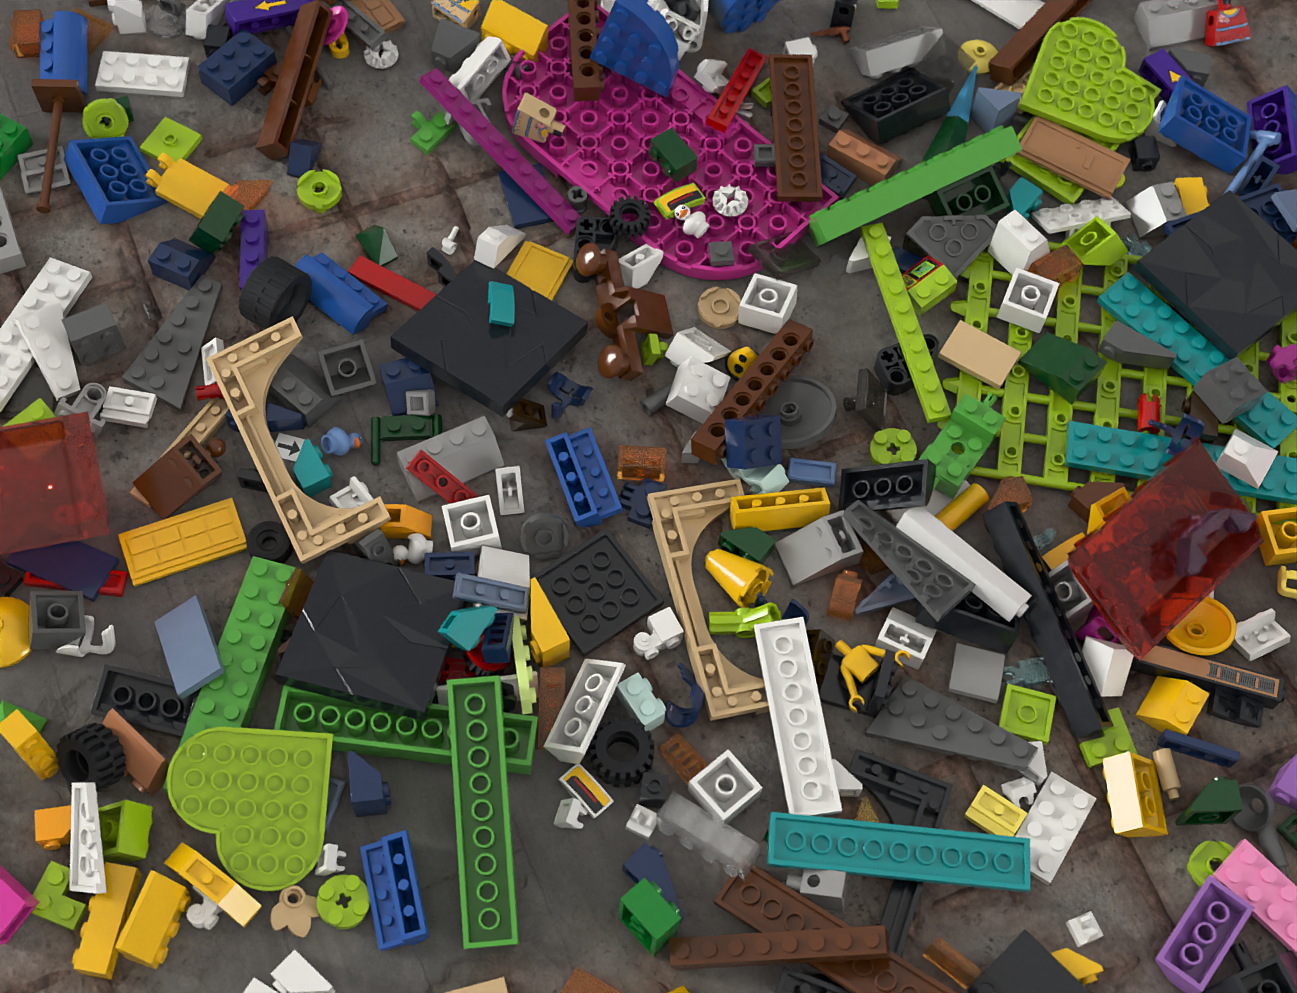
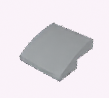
M57 146L51 190L71 185L69 170L63 160L65 156L63 146ZM47 149L18 155L26 195L38 193L42 190Z
M956 643L949 676L948 692L997 703L1005 655Z

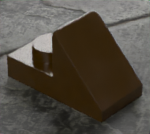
M525 398L520 399L507 412L511 431L538 429L547 426L544 405Z

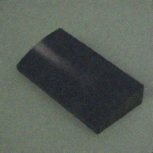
M929 459L842 469L838 512L842 510L845 512L846 508L857 500L873 511L927 506L934 487L936 465Z
M105 664L90 714L106 717L113 708L127 723L183 737L201 688L182 699L177 695L172 680Z

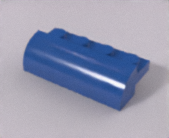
M71 11L54 12L53 19L41 22L40 79L77 80L83 95H87L88 20L84 16Z
M323 252L314 257L307 254L295 265V267L310 275L312 291L309 300L352 335L367 328L372 318L387 309V302Z
M591 427L571 435L565 432L545 440L574 520L578 526H597L603 524V519L623 512Z
M407 830L381 837V841L360 847L379 950L386 951L406 944L414 945L426 940L429 937V931L409 832Z

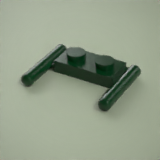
M436 414L433 416L372 417L371 464L377 466L381 462L380 440H428L442 434V416Z

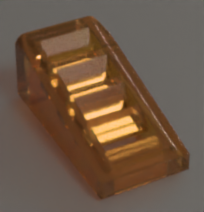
M676 733L658 747V750L688 785L691 779L709 765L679 733ZM678 742L680 746L670 753L668 749ZM682 750H685L686 753L677 760L675 756ZM691 757L692 761L689 762L687 765L683 766L681 764L686 759ZM694 765H697L698 768L692 773L688 771Z

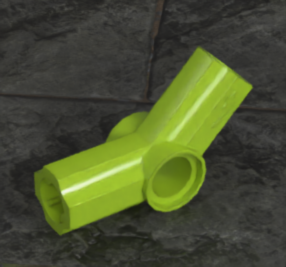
M772 602L756 608H739L734 612H709L708 631L710 635L735 634L738 638L755 637V624L781 620V612L777 608V604Z

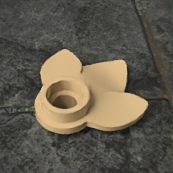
M292 885L284 888L279 896V903L271 911V925L273 929L278 931L287 926L294 935L304 938L310 930L311 918L320 917L317 910V898L306 895L299 886ZM294 896L297 902L290 903L288 897Z

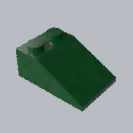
M1048 332L1018 361L1021 366L1071 405L1100 377L1107 364L1105 360L1089 348Z

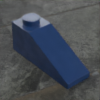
M266 402V421L270 432L303 430L305 428L303 414ZM228 408L225 414L228 425L232 430L240 432Z
M645 842L623 864L622 871L635 884H638L644 877L649 883L651 881L655 882L661 889V896L667 903L673 902L681 912L679 915L681 917V924L684 915L667 867L662 859L663 854L654 845L650 847Z

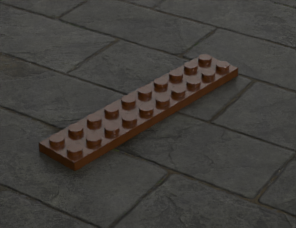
M745 859L741 860L714 899L716 906L758 933L851 927ZM891 951L890 958L807 963L852 993H957Z

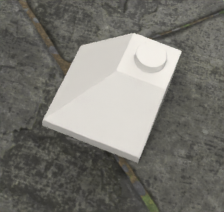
M693 327L676 333L665 356L670 359L671 364L678 367L690 356L703 363H707L728 356L731 351Z
M1235 429L1215 466L1258 489L1278 451Z

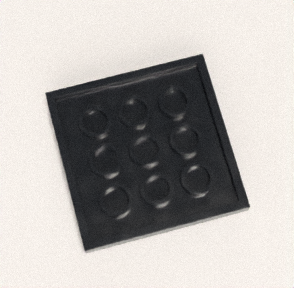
M605 528L530 577V587L531 579L535 577L568 637L583 657L664 604L663 598L608 528Z

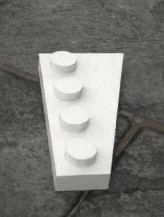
M60 302L15 318V322L57 402L62 397L68 398L80 393V385L68 334L62 323L64 317Z
M91 782L72 783L69 890L107 893L96 785Z

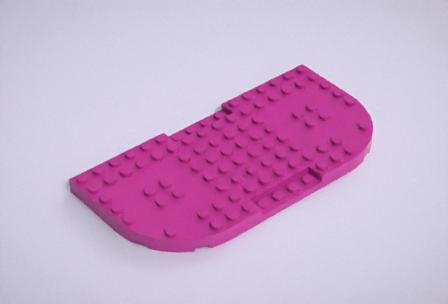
M598 4L594 9L599 10V23H596V27H600L601 33L609 12ZM568 13L548 27V49L544 53L538 51L536 63L531 60L522 62L524 51L521 49L514 57L508 72L506 71L502 89L503 112L511 133L518 106L525 92L554 107L557 110L554 121L566 125L561 138L549 133L546 142L543 143L512 133L519 145L557 178L562 176L573 186L582 187L587 192V198L609 216L611 205L613 206L615 200L619 202V198L622 196L624 200H626V195H630V199L637 196L638 201L641 198L645 200L644 204L647 203L651 212L650 225L647 232L644 231L643 236L638 234L637 238L633 239V235H630V239L639 247L647 244L654 249L663 251L664 254L660 264L680 274L704 280H729L758 272L776 261L809 232L808 221L811 220L810 215L825 207L830 210L829 206L838 202L839 196L824 184H822V202H777L775 167H754V144L772 143L737 115H735L725 133L706 125L707 117L718 100L680 69L668 97H665L603 66V74H599V78L604 79V92H600V101H574ZM518 62H521L520 80H516V77L513 75L515 74L514 69ZM522 66H529L530 71H523ZM670 128L676 131L698 157L697 170L676 183L670 176L667 177L664 174L662 167L657 161H653L649 154L650 139ZM694 183L706 199L703 205L689 208L690 214L698 211L703 212L706 222L710 227L698 239L694 235H687L683 231L685 220H679L677 217L665 219L655 206L654 201L676 188ZM730 184L732 187L739 186L740 190L746 191V196L749 198L748 206L742 214L725 216L714 208L713 196L715 191H718L721 186L727 187ZM734 196L727 198V205L734 200ZM626 213L621 218L632 222L636 221L638 216L633 213ZM731 241L734 264L711 267L708 250L709 243Z

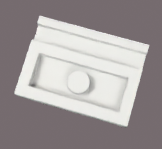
M109 386L100 418L108 422L148 428V422L152 417L157 401L156 394Z

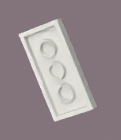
M103 51L95 87L97 91L184 97L190 59L189 57Z
M1052 771L1014 836L1030 838V875L1046 885H1049L1097 799Z

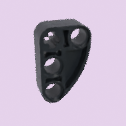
M584 216L577 221L573 259V277L577 282L587 283L597 276L595 274L588 277L583 276L577 269L576 258L583 245L595 243L599 247L600 252L603 249L616 251L619 231L616 234L613 232V228L610 227V218Z
M924 334L923 336L927 347L930 349L929 353L933 361L939 347V341L932 334ZM897 343L881 349L877 354L874 370L886 393L896 396L913 388L914 383L900 344Z

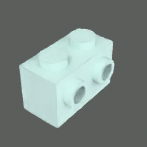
M636 673L617 684L616 696L629 716L636 719V725L642 723L645 725V731H651L664 723L666 707L660 698L656 699L651 691L653 689L647 678L642 679L640 674Z

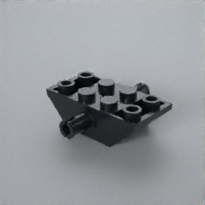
M1241 941L1229 948L1241 969L1239 973L1201 992L1262 993L1264 991V993H1297V959L1293 952L1289 951L1262 963H1255L1245 942Z

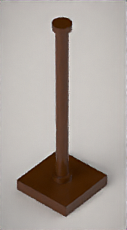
M32 79L31 87L42 112H53L40 203L37 204L36 208L40 213L46 214L51 211L49 201L62 112L83 113L84 108L88 106L77 80Z

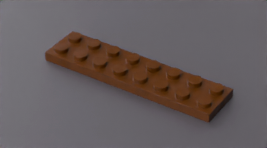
M769 54L777 202H822L823 194L812 54Z

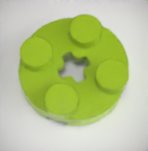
M98 99L84 108L83 128L92 139L123 137L128 128V115L115 99ZM102 117H107L111 119L109 121V125H106L105 123H100L99 121L102 120Z
M322 169L323 172L308 171L300 177L297 183L299 201L303 206L314 210L316 213H324L327 209L335 206L342 197L340 180L337 175L329 170ZM315 188H324L323 192L317 193L315 191Z
M887 428L875 433L869 446V457L874 465L914 461L917 454L916 444L911 438V434L904 429ZM890 447H894L898 451L896 452V455H892V453L890 451H887V449H889Z
M1205 841L1199 844L1192 851L1189 863L1187 864V870L1195 883L1201 887L1206 878L1214 874L1210 861L1212 863L1217 861L1221 865L1234 848L1222 841Z
M346 874L337 875L327 880L319 888L317 910L319 916L326 924L337 929L346 930L356 927L364 920L370 908L368 888L359 877ZM344 895L346 898L349 897L351 899L348 902L347 908H343L342 905L337 906L336 902L339 901L340 896Z

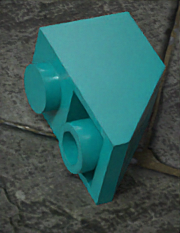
M1021 177L1007 195V200L1010 204L1006 207L1007 215L1016 210L1028 220L1030 217L1029 213L1031 211L1035 212L1041 205L1042 200H1040L1043 190Z
M309 438L304 440L293 472L302 492L311 497L332 487L330 478L333 477V473L328 464L323 465L320 460L323 456L317 445L313 446Z
M482 605L451 611L437 632L459 649L470 651L480 642V635L483 630L493 623L494 615L498 609L494 606Z

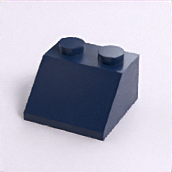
M175 238L159 243L149 257L148 263L154 276L190 291L202 274L205 275L216 256Z
M408 358L379 365L381 379L392 416L407 414L406 391L433 389L435 393L431 373ZM435 393V407H436V406H438V401H437V397H436V393Z
M353 751L348 752L351 804L356 817L388 814L387 805H392L388 781L383 782L381 773Z

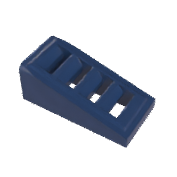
M495 613L493 623L485 630L481 651L486 663H508L511 655L514 613ZM494 624H506L503 626H494Z

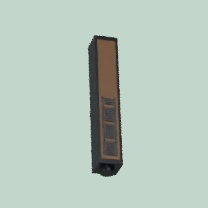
M1137 639L1132 648H1135L1130 666L1132 671L1153 677L1162 676L1187 680L1207 692L1218 689L1237 698L1244 695L1264 704L1265 708L1272 710L1285 699L1286 689L1283 688V678L1142 639Z

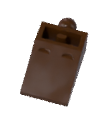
M190 434L165 453L133 481L132 484L164 520L222 476L221 468L211 457L222 456L226 451V445L221 439L214 438L207 443L205 450L195 437ZM189 452L193 454V458L187 460L184 455ZM207 471L209 475L206 478H202L200 472Z

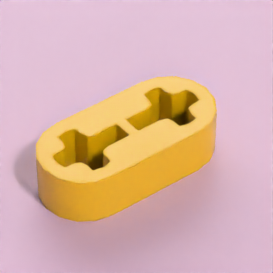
M345 32L334 42L327 44L333 57L342 59L349 55V44ZM336 44H340V47L342 49H338V47H336Z

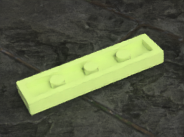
M514 616L512 644L522 714L524 715L533 713L532 703H537L535 687H529V682L533 681L532 666H526V661L530 660L529 646H523V640H527L526 626L520 625L519 616Z

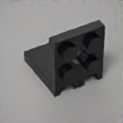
M886 649L880 662V667L863 684L852 675L858 695L864 700V706L859 701L852 703L857 709V713L875 718L879 708L885 707L892 689L891 681L898 662L894 661L896 652ZM831 654L827 672L819 692L820 702L851 711L849 708L851 698L849 689H845L841 684L844 677L840 666L844 657Z

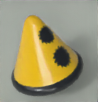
M749 347L731 351L725 360L727 373L734 380L738 381L759 354Z

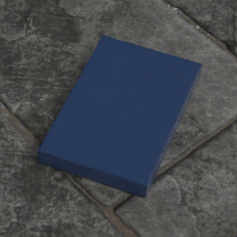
M541 163L532 165L545 178ZM506 171L498 172L515 229L553 222L552 218Z

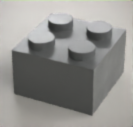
M107 302L62 319V323L81 365L94 363L102 357L114 355L120 352V350L126 349Z
M1238 357L1206 372L1193 388L1195 393L1222 424L1254 408L1268 392Z

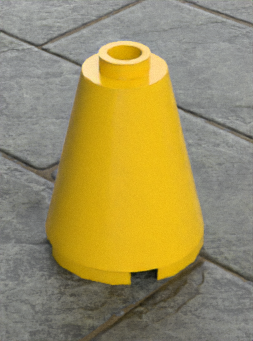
M721 549L712 550L705 557L706 570L740 608H749L748 606L751 603L755 604L759 592H762L763 597L767 593L771 582L768 580L769 574L773 576V571L769 567Z

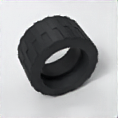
M277 256L264 259L253 269L245 281L239 297L240 314L263 329L270 328L292 316L295 322H297L311 296L312 280L310 275Z

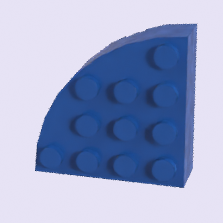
M615 0L589 59L658 94L668 97L676 79L680 61L678 59V43L671 27L658 10L654 11L647 4L648 0Z

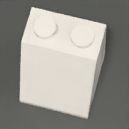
M1013 210L998 222L987 251L1012 275L1016 268L1032 272L1051 257L1047 239L1016 210Z

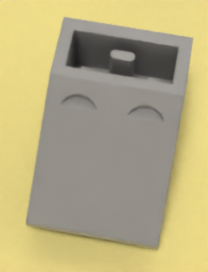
M844 510L822 517L775 543V548L793 586L860 563L864 551L852 526L843 517Z

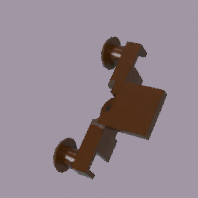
M587 243L578 252L576 266L579 273L583 276L597 275L600 284L595 287L600 308L595 312V321L600 331L606 337L613 340V344L606 346L601 351L598 358V369L604 378L612 379L615 376H619V379L632 381L644 373L635 332L647 335L658 334V337L669 339L674 335L665 295L629 286L624 287L617 252L609 249H603L600 252L599 247L595 243ZM628 303H633L636 315H633L619 325L616 312Z

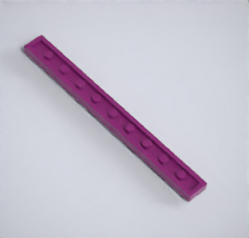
M437 68L422 75L419 80L420 84L567 235L575 231L577 221L582 216Z

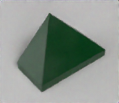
M373 225L355 235L376 264L383 267L398 259L385 228Z

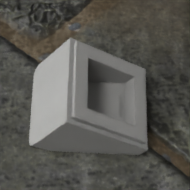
M434 390L406 391L407 415L429 416L433 414L436 410Z
M691 439L682 452L681 463H698L700 458L691 454Z

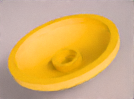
M1199 594L1181 595L1170 600L1164 607L1160 620L1161 628L1171 643L1183 651L1196 655H1213L1226 650L1232 644L1237 630L1232 613L1222 603Z
M0 597V668L9 667L20 662L32 651L29 647V605L13 597Z

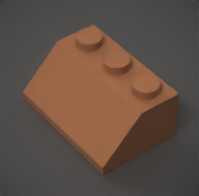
M849 129L838 131L828 145L826 154L827 157L855 174L857 178L872 186L891 178L903 160L902 157Z
M112 708L102 724L112 730L124 748L123 752L126 755L125 764L127 765L124 777L129 774L134 779L131 784L141 794L146 791L152 797L163 787L167 778L169 764L157 750Z

